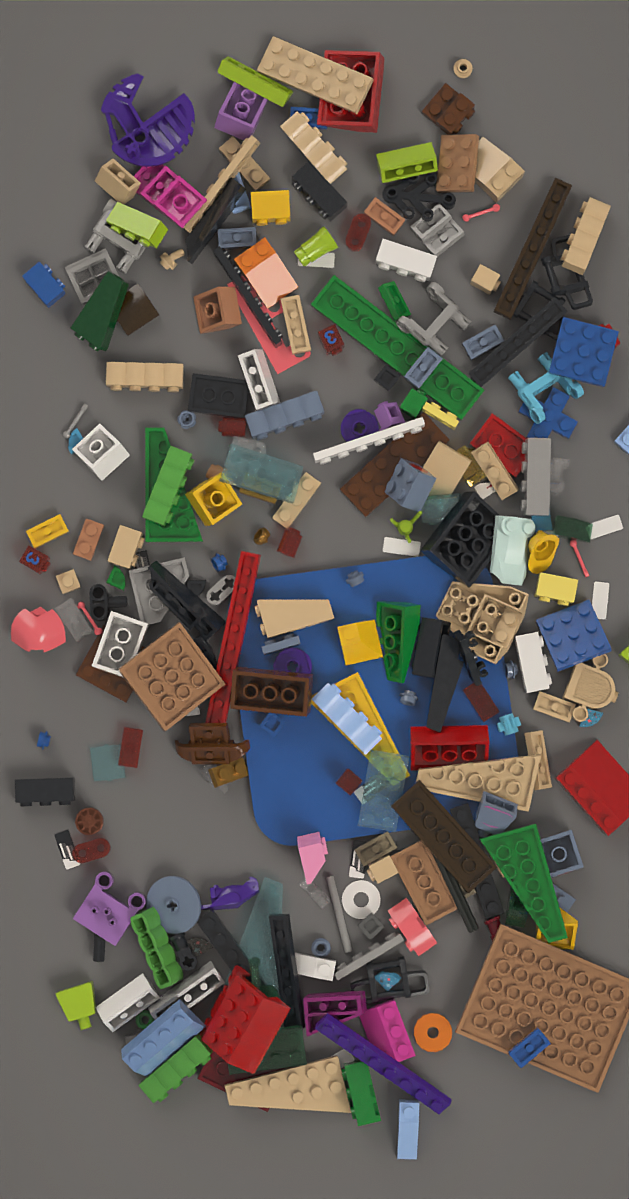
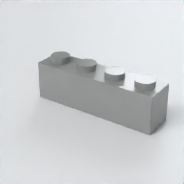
M527 438L522 443V454H525V461H522L521 472L524 473V481H521V492H524V500H521L520 508L521 511H524L523 516H549L551 438Z
M210 961L160 996V999L148 1007L149 1012L156 1020L179 999L188 1008H191L223 985L225 981Z

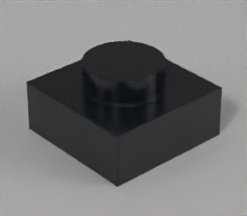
M385 364L374 381L389 392L401 375Z

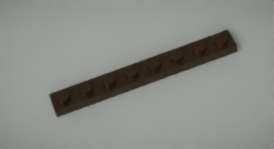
M557 178L554 179L493 311L494 313L511 320L572 188L571 184Z

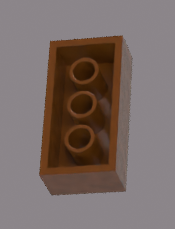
M236 667L232 674L230 709L307 717L311 711L313 674Z

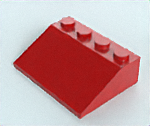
M325 50L324 58L373 78L374 81L358 114L320 99L317 125L356 132L377 133L384 57L380 52Z
M596 740L555 777V780L606 836H609L629 818V774L603 745Z

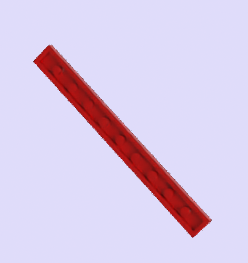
M241 551L216 669L225 685L211 695L205 723H226L231 702L232 674L239 664L261 558L259 554Z

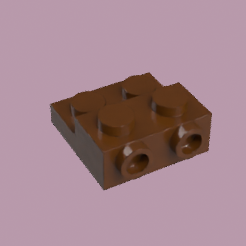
M445 83L421 113L447 135H452L453 133L457 134L462 129V122L465 119L469 120L473 116L475 104L462 93L459 94Z

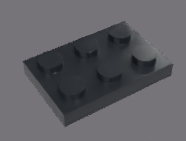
M193 373L188 411L245 419L249 390L246 380Z

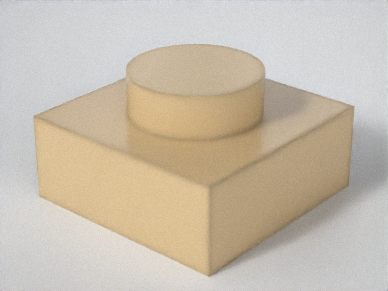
M74 569L56 576L62 594L81 588Z

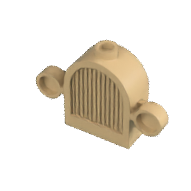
M606 654L593 658V667L583 663L573 667L562 699L579 705L572 712V717L577 722H583L588 718V710L586 708L599 709L610 702H616L619 692L615 691L614 681L609 674L600 670L608 663Z

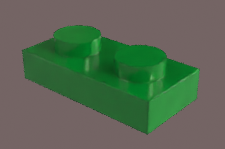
M395 281L378 287L381 297L384 299L394 321L399 320L401 316L408 317L411 315Z

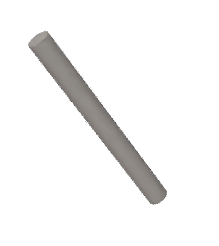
M334 876L326 877L344 951L348 953L352 951Z

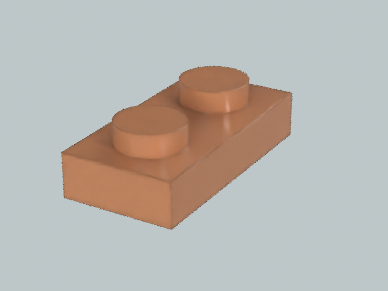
M376 197L364 211L367 217L393 236L405 222L403 217Z
M86 518L73 555L92 561L105 525Z

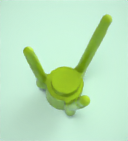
M422 511L417 512L410 521L402 520L398 523L393 518H390V522L397 527L399 534L404 536L408 543H411L409 534L413 529L412 524L420 517Z

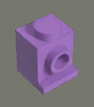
M382 402L374 410L381 426L379 431L405 423L397 402Z

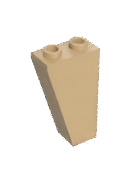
M257 600L258 605L254 606L257 617H262L263 624H260L263 636L267 635L268 639L334 619L329 600Z

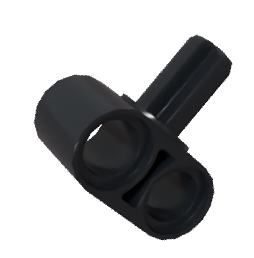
M95 584L90 588V614L96 621L106 620L109 616L110 608L127 607L128 605L127 596L109 597L107 589L101 584ZM97 588H102L104 591V595L101 598L94 597V591ZM99 607L104 608L105 611L102 617L95 616V610Z

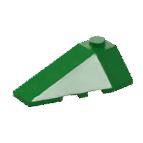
M377 601L376 623L377 627L381 629L382 638H380V644L384 645L385 655L383 659L387 680L405 682L420 625L421 605L408 602Z

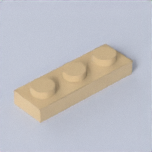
M232 136L219 147V151L229 161L242 147ZM252 157L248 159L239 171L240 175L255 192L270 181L269 176Z
M295 295L281 298L292 355L311 351L300 296Z
M489 442L484 443L471 452L501 500L519 490Z
M305 472L272 519L288 530L319 488L321 482Z
M543 730L525 733L528 756L541 755L534 790L551 788L552 784Z

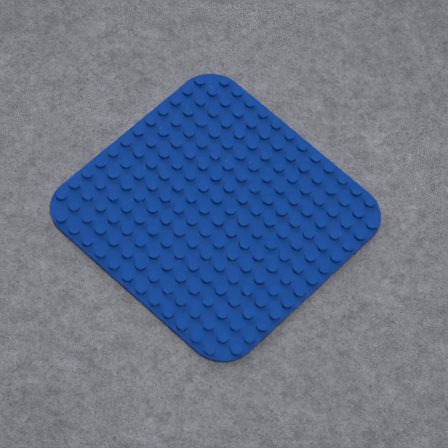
M426 556L256 579L238 667L274 670L275 659L282 650L264 655L262 651V646H265L264 642L273 639L279 642L283 640L284 636L294 634L295 637L299 636L301 644L293 646V648L303 650L311 659V674H313L312 695L319 692L327 683L330 685L335 684L358 672L410 774L409 777L395 784H389L362 804L354 794V791L380 773V771L312 704L311 711L307 717L276 714L286 723L275 738L259 726L268 715L267 712L240 710L244 741L249 740L250 749L246 753L254 816L261 831L272 841L282 845L296 846L298 845V836L320 832L321 838L325 837L326 841L383 834L387 831L390 833L411 830L390 806L416 783L418 770L411 771L410 727L426 726L434 685L433 678L412 674V663L415 660V646L418 642L419 629L405 682L398 683L387 680L383 659L385 655L383 644L381 645L382 658L346 666L337 627L369 620H375L376 623L377 601L408 602L421 605L420 623L422 617L438 619L436 614L452 581H460L438 567ZM486 567L474 583L493 585L492 577ZM356 570L363 572L364 581L354 587L346 583L347 575ZM257 600H329L334 619L268 639L267 635L263 636L260 628V624H263L262 617H257L254 606L258 605ZM376 623V628L380 641V638H382L380 627H377ZM450 630L449 636L455 638L454 633ZM459 653L458 660L463 661ZM504 656L496 664L477 657L476 663L483 661L486 665L480 671L486 669L488 675L480 677L482 684L476 687L470 680L465 664H463L443 726L488 725V760L518 757L515 733L505 736L504 731L499 732L497 723H500L499 717L512 713ZM293 661L289 662L290 666L287 669L296 672L298 664H294ZM405 690L415 692V696L418 697L415 706H407L400 703V693H404ZM431 792L450 815V808L468 803L475 821L480 802Z

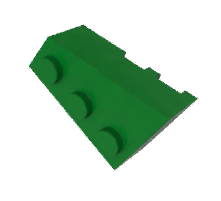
M361 1060L345 1063V1069H341L344 1081L348 1080L349 1084L346 1092L348 1100L352 1099L354 1106L350 1108L352 1118L357 1119L358 1126L381 1121L369 1066Z

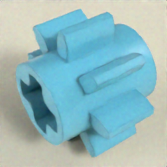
M513 713L499 717L500 723H497L499 732L504 731L506 736L519 731L517 727L521 726L519 716L514 718Z

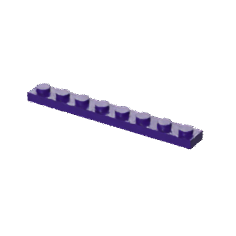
M327 1013L316 1023L315 1029L437 1114L442 1113L451 1105V1098Z

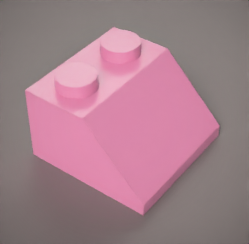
M320 832L297 837L307 885L312 883L326 861L325 855L328 854L325 837L321 838Z

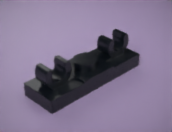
M460 630L453 633L468 676L477 687L482 684L480 677H486L488 672L486 669L480 671L486 665L483 661L476 663L475 661L478 658L474 650L470 651L469 647L478 645L476 639L470 640L472 637H475L473 631H468L463 635Z

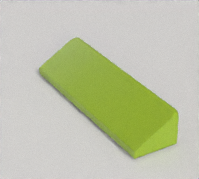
M229 56L221 61L217 71L226 78L281 107L287 103L294 92Z

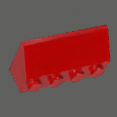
M488 725L442 726L441 732L429 729L426 726L410 727L411 771L420 768L487 761L489 759Z

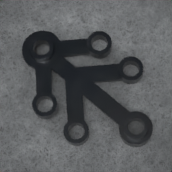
M432 173L428 174L426 180L410 192H404L403 190L409 185L416 184L418 182V175L414 176L415 180H410L408 177L397 186L388 185L382 192L383 199L389 204H395L407 220L414 217L415 210L410 206L407 207L402 200H409L426 222L433 219L434 212L426 208L421 202L440 203L446 210L452 209L456 203V198L452 193H445L443 195L422 193L429 187L436 185L437 176ZM433 178L435 181L429 182L428 179ZM392 191L395 193V195L391 196L389 195V192ZM445 198H451L452 201L447 202ZM411 211L412 215H407L405 212ZM425 213H430L431 216H430V217H426L424 214H425Z

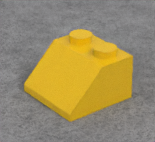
M289 190L251 192L253 223H256L258 226H265L270 222H275L276 225H284L290 222Z
M223 472L200 483L185 494L205 526L214 525L242 505Z

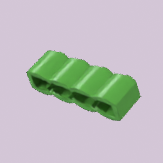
M170 446L142 516L144 519L162 526L170 523L173 516L171 509L173 505L177 506L180 499L178 491L180 487L184 488L187 477H185L187 469L191 470L195 461L192 459L193 455L191 453Z
M151 907L132 916V928L138 935L140 947L146 953V961L153 971L157 986L163 989L183 979L182 968L176 961L172 946L168 943V936L161 925L157 910Z
M197 1034L138 1086L153 1103L157 1100L161 1102L169 1095L167 1091L171 1088L177 1089L183 1083L181 1079L186 1075L189 1078L197 1071L195 1067L200 1063L205 1065L212 1058L210 1055L213 1050Z

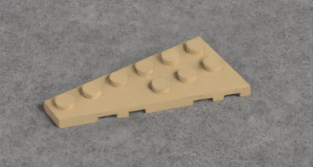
M541 755L418 769L416 782L420 780L433 793L480 802L485 791L518 804V810L529 812Z
M337 1055L224 1085L228 1104L233 1106L351 1113Z

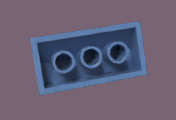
M179 999L121 1049L122 1060L134 1072L148 1077L202 1031L206 1025Z

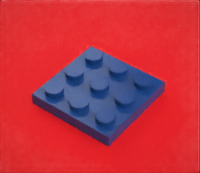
M563 317L549 373L605 387L619 331Z
M590 600L536 619V624L557 672L612 651Z

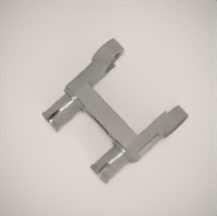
M110 199L103 209V215L93 228V235L84 247L88 251L91 250L90 252L95 253L102 240L112 243L125 253L116 268L126 274L134 260L140 258L146 247L140 244L139 241L136 245L107 227L106 219L117 203L115 200Z
M431 282L426 290L430 298L443 309L441 314L426 331L413 319L401 316L396 324L401 331L412 334L424 346H429L441 357L449 347L436 338L438 330L449 319L453 320L464 331L471 323V320L459 311L458 306L444 294L443 288L438 283Z

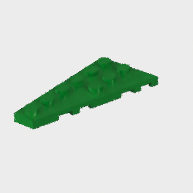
M145 428V508L171 446L165 428ZM185 486L184 488L180 487L178 491L180 499L177 506L173 505L171 509L173 516L169 524L166 523L165 526L145 519L146 542H203L191 504L185 495L187 493Z
M537 824L480 839L547 941L551 943L568 938Z

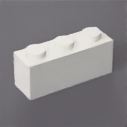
M383 239L375 264L380 269L387 271L392 269L401 276H407L408 274L414 276V279L417 281L425 282V280L430 281L437 256Z
M254 349L238 355L256 410H262L279 404L280 400L263 349Z
M538 632L515 636L514 641L525 694L549 689L552 681L550 673H546L545 666L548 665L546 654H542L541 647H544L542 635L539 636Z
M142 973L95 1008L103 1023L114 1032L160 999L152 983Z

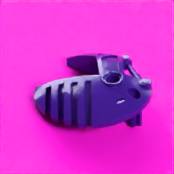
M134 74L122 79L121 82L123 84L113 86L115 91L108 92L103 101L101 111L107 120L112 141V151L115 155L133 165L143 167L159 166L173 160L176 152L180 155L183 152L181 148L183 144L186 147L189 144L188 135L192 137L194 131L191 122L195 124L194 108L190 99L183 93L151 118L142 122L132 105V101L144 76ZM110 115L114 116L125 133V136L120 140L117 138ZM138 135L145 137L142 142H137L135 138Z

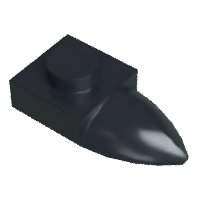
M201 634L193 639V641L216 670L217 661L213 648Z

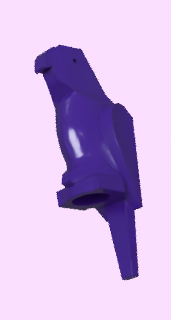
M249 877L250 880L244 885H229L224 888L214 885V887L210 888L212 904L201 905V910L211 911L212 909L239 908L244 902L259 893L257 879Z

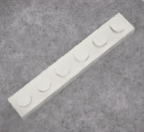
M423 417L313 453L315 463L325 464L330 462L333 457L343 458L350 455L349 452L351 451L361 452L368 449L367 446L369 445L379 446L386 443L385 440L393 438V440L404 437L403 434L418 433L422 431L425 423Z

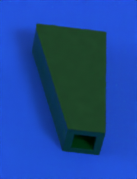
M108 271L70 327L75 331L74 335L82 341L86 339L90 342L89 346L95 351H107L129 283L115 273Z

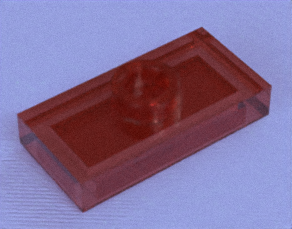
M472 683L463 689L466 697L483 722L500 712L482 684L476 687Z
M124 727L118 766L137 768L143 730Z

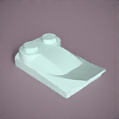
M495 516L490 573L496 575L503 584L522 586L526 578L529 558L528 542L535 533V524L531 519Z

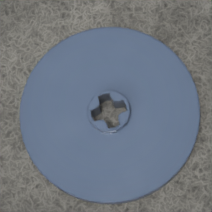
M178 876L161 878L152 885L148 892L147 909L154 907L157 910L161 925L167 933L180 934L188 931L197 923L201 913V900L195 887L186 879ZM170 903H176L177 907H171Z

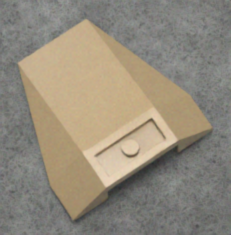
M452 581L436 617L439 620L450 622V630L452 632L460 630L465 635L466 632L473 631L475 637H472L470 640L476 639L478 645L469 648L474 650L478 657L496 664L509 650L522 623L529 594L511 586L473 583L468 588L461 582Z

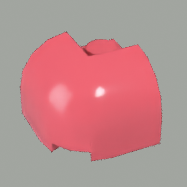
M42 607L31 612L23 609L12 623L11 641L28 652L31 650L47 652L66 642L64 625L53 609L48 612Z

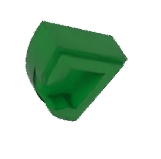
M114 565L106 583L124 591L126 586L125 576Z

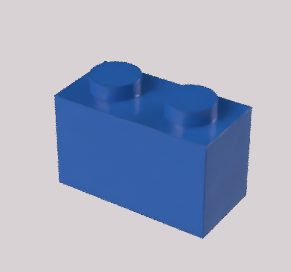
M38 262L22 277L49 308L66 294L63 290L65 285L59 278L55 280L51 276L53 271L47 264L42 265Z

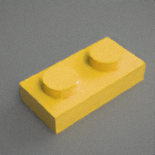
M61 514L26 531L34 548H38L69 532Z

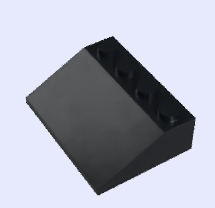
M475 491L464 492L420 551L438 567L470 588L491 560L495 516L500 515Z

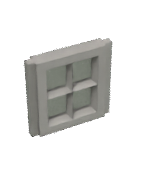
M106 248L65 267L83 308L108 271L118 275Z

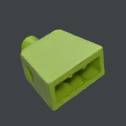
M93 981L55 993L69 1022L78 1020L80 1030L92 1027L89 1016L96 1013Z

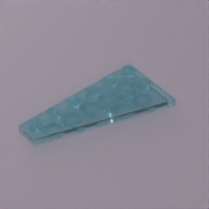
M265 877L239 946L273 994L278 997L279 986L269 916L271 914H282L283 883ZM230 969V971H229V973H228V976H227V979H226L224 985H228V986H229L228 978H229V976L231 975V972H232L231 969Z

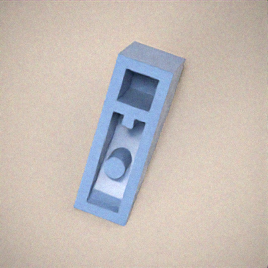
M399 1099L397 1159H417L418 1100Z

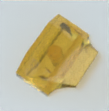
M464 445L456 451L472 460L462 476L466 484L472 487L484 479L486 475L471 453L475 449Z

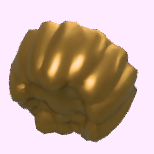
M264 527L260 528L254 535V543L258 545L267 543V539L270 537L269 531Z

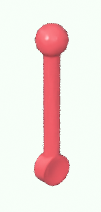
M494 204L491 208L470 215L464 214L462 219L466 222L470 218L491 211L498 212L500 205Z
M571 540L570 546L575 551L584 576L588 577V571L576 546L577 541Z
M79 602L78 608L82 609L94 627V633L101 635L103 632L102 628L96 625L86 610L85 603Z

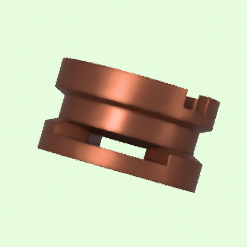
M95 808L82 809L75 819L77 829L85 835L96 834L101 830L104 823L102 814Z

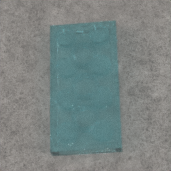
M230 444L220 481L293 504L303 466Z
M376 750L370 751L358 826L396 832L399 816L390 806L403 794L409 756Z

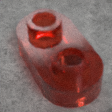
M358 214L352 220L345 241L347 248L351 251H359L364 246L371 228V219L366 214ZM364 222L365 226L359 227L358 223ZM353 239H356L359 243L357 245H353L351 241Z
M98 838L75 846L72 856L76 862L86 863L107 856L111 850V845L108 840ZM99 844L104 845V851L101 852L98 850ZM80 850L86 851L85 857L79 855Z

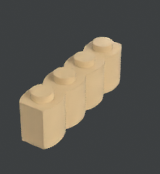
M297 111L280 127L320 174L331 184L347 170L345 167L347 162L341 156L336 157L333 153L334 147L328 141L324 143L320 138L322 133L316 127L312 129L308 124L309 118L303 112L299 114Z
M591 197L588 202H583L579 211L582 212L581 218L577 217L573 228L576 231L575 234L571 233L567 244L570 246L568 250L564 249L560 259L563 261L561 267L581 275L584 274L610 210V205Z
M107 362L106 386L110 387L112 391H121L122 388H129L130 391H141V388H148V391L159 392L160 389H167L168 392H179V389H183L184 366L177 363Z

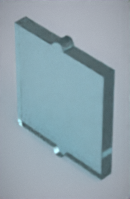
M105 744L102 747L90 748L94 781H112V779L126 778L122 744L110 746Z

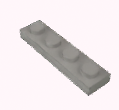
M393 932L385 937V942L381 944L376 942L368 947L370 951L365 954L360 952L353 956V961L347 965L343 962L336 966V971L334 972L336 979L340 980L403 942V937L400 933L396 934Z

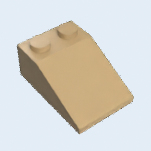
M482 137L478 144L475 183L497 203L523 177L525 171L511 157Z

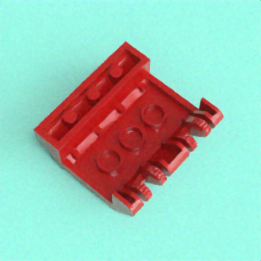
M236 965L228 978L229 986L224 985L223 991L219 994L214 1007L210 1011L211 1018H206L204 1023L206 1027L200 1031L201 1040L228 1064L255 1074L291 1008L278 997H267L243 977L250 974L242 967Z

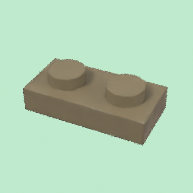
M387 831L354 850L364 867L397 849V846Z

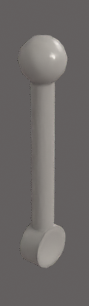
M87 404L82 406L69 429L63 433L64 438L70 437V432L86 411Z

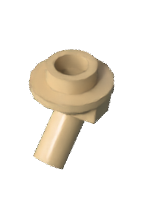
M179 249L170 255L166 252L159 256L161 258L160 264L166 270L169 268L174 270L177 265L174 260L184 256V250Z

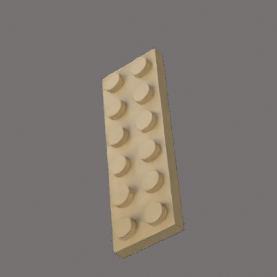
M274 36L257 68V71L265 76L355 114H358L374 81L373 78Z

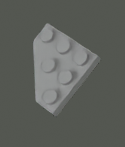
M185 557L160 563L183 584L186 583L189 573ZM149 566L129 570L140 621L149 625L160 623L169 608L150 590L151 572L148 570Z

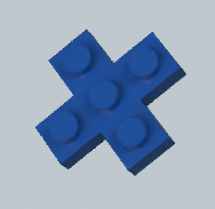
M553 387L545 403L537 400L544 408L542 410L545 413L546 419L539 424L534 422L526 438H548L551 431H554L569 439L578 421L561 413L570 396ZM523 402L518 413L531 419L529 409Z

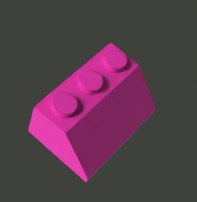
M395 999L367 1008L359 1016L368 1041L398 1062L416 1056Z

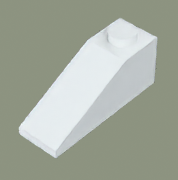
M295 952L298 974L333 981L336 960Z

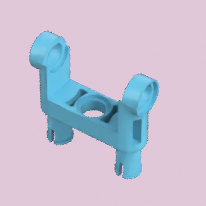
M545 352L544 355L542 354L538 358V361L543 365L547 373L537 380L527 384L518 371L508 377L518 390V396L528 407L529 415L536 424L544 421L546 417L542 410L544 408L534 396L554 383L558 382L565 392L574 399L584 395V390L579 382L549 373L552 358L548 352Z

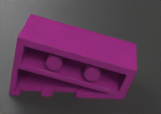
M365 991L307 994L303 998L307 1037L319 1032L315 1029L316 1023L327 1013L341 1023L362 1015L367 1010Z

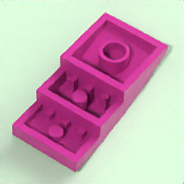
M166 165L142 166L134 175L141 183L136 193L180 228H183L207 202L204 196L183 178L177 176Z

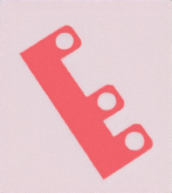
M244 276L240 277L243 282L247 281ZM233 282L227 284L228 287H235ZM235 287L238 305L277 374L311 355L309 351L305 352L302 357H296L292 355L291 346L286 347L283 341L282 345L275 348ZM252 289L250 293L252 294L253 298H255L257 295L255 291ZM281 300L279 301L280 309L277 312H271L261 302V310L264 314L267 312L271 319L283 313Z

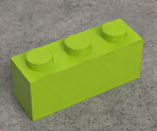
M432 142L376 154L382 183L438 171L437 158Z
M119 202L116 203L106 219V222L111 226L110 229L119 235L123 233L131 241L138 240L145 247L152 246L157 249L168 231V228L161 220Z

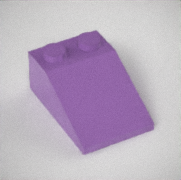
M234 82L218 113L214 128L241 140H245L251 135L253 136L268 99Z

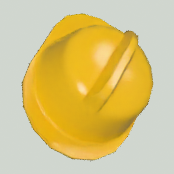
M538 530L536 535L529 540L528 550L530 557L528 568L532 573H542L551 565L559 545V538L556 535H548L542 530Z

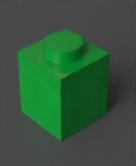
M412 388L399 407L400 411L415 420L428 400L426 393L418 388L416 390Z

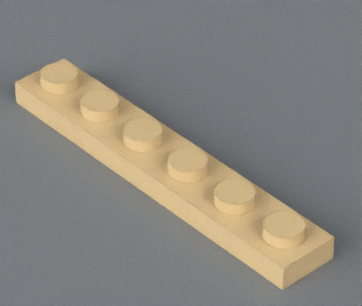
M251 135L242 142L240 151L230 158V164L226 169L221 170L216 183L209 186L205 196L207 202L183 227L186 231L191 233L218 195L222 194L229 179L236 177L261 144L255 137Z

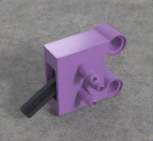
M107 871L101 872L96 876L95 885L73 918L94 932V962H104L105 942L108 941L116 946L130 925L131 917L136 915L146 905V897L143 893H133L128 899L129 906L104 891L103 889L110 888L114 883L113 875ZM102 875H107L110 879V883L107 886L100 883ZM134 896L142 898L143 903L141 906L133 905L132 899Z

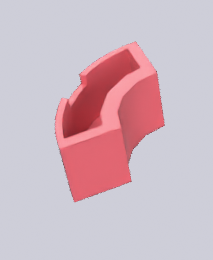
M407 898L388 910L392 917L389 921L395 929L399 927L407 939L404 943L410 952L414 950L420 956L437 944V941Z

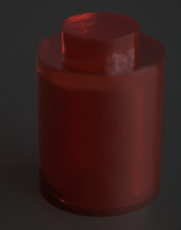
M223 417V420L219 421L218 432L222 433V436L245 437L246 418Z
M294 528L285 530L277 552L295 558L303 537L300 535V531Z

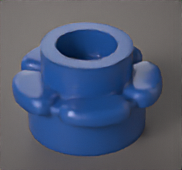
M216 553L211 558L212 565L217 572L226 570L228 563L224 555L220 556Z
M48 731L46 733L40 732L37 747H41L42 750L44 746H49L51 736L47 735Z

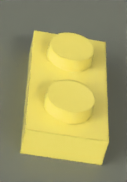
M428 402L425 403L422 412L455 430L459 423L456 420V415L451 412L445 413L441 411V407L434 402L430 404Z

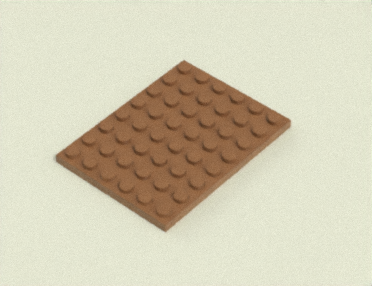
M500 924L455 1032L509 1055L508 1051L538 1027L551 1044L528 1063L599 1093L629 1020V978Z

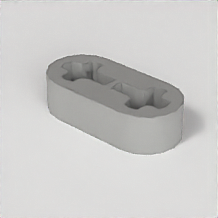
M233 575L224 576L207 592L206 597L211 605L221 604L232 594L233 588L227 587L225 590L222 588L226 585V579L229 581L233 579L235 582ZM221 590L222 593L218 596L220 600L211 601V593L214 592L216 594Z

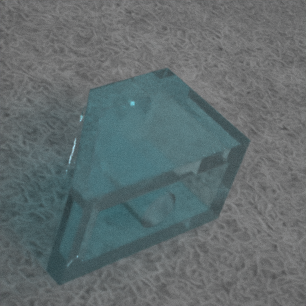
M461 493L428 496L421 510L422 523H428V525L439 524L459 501Z

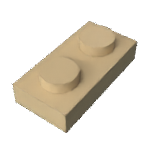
M539 691L533 710L570 723L576 704Z

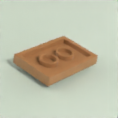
M477 134L441 136L437 192H474L479 136Z

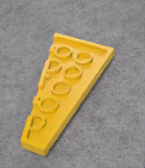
M358 672L335 683V685L342 691L340 695L344 699L348 697L355 704L353 709L357 713L361 711L369 719L366 722L371 727L375 725L382 732L380 735L382 739L366 755L311 698V704L392 784L410 776Z

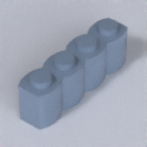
M313 391L247 414L245 419L252 439L257 438L258 441L267 438L269 433L275 432V434L285 432L286 427L292 425L293 428L304 425L306 420L311 419V422L317 421L322 418L321 415L325 412L318 392Z

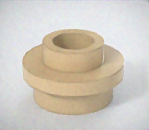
M460 59L455 63L454 73L457 77L467 78L471 75L473 68L468 60ZM464 65L467 69L462 71L460 66Z

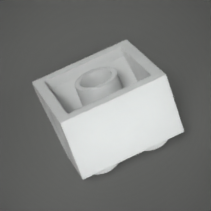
M101 424L96 426L72 449L101 481L130 456L122 444Z

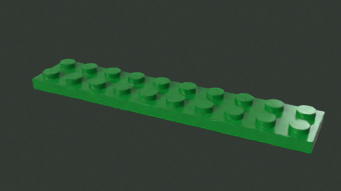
M333 275L311 303L314 309L403 377L427 348L412 334L401 331L393 319L335 275ZM444 358L419 388L447 411L456 415L460 421H462L485 391Z

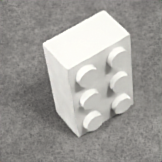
M111 611L92 667L123 677L118 669L140 652L149 624Z

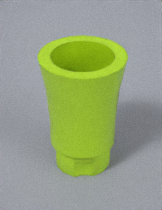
M323 226L310 239L301 244V247L296 249L294 253L301 264L306 266L339 247L325 226Z

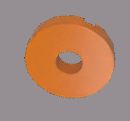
M438 1013L422 1015L414 1026L416 1043L428 1052L443 1050L449 1045L452 1038L450 1022ZM430 1027L438 1029V1035L434 1038L429 1037L427 1034Z

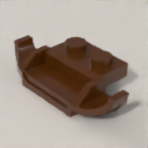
M190 723L189 733L191 740H189L188 744H181L179 740H175L177 754L181 758L192 762V764H230V762L241 758L250 749L249 740L241 743H235L234 740H230L228 723Z

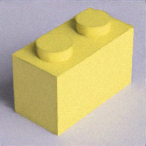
M540 572L535 597H539V601L550 602V600L558 601V605L569 606V603H574L578 580Z

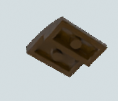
M139 284L127 290L117 319L127 336L159 316V313Z

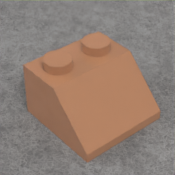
M216 287L193 297L200 334L230 329L242 324L235 287Z

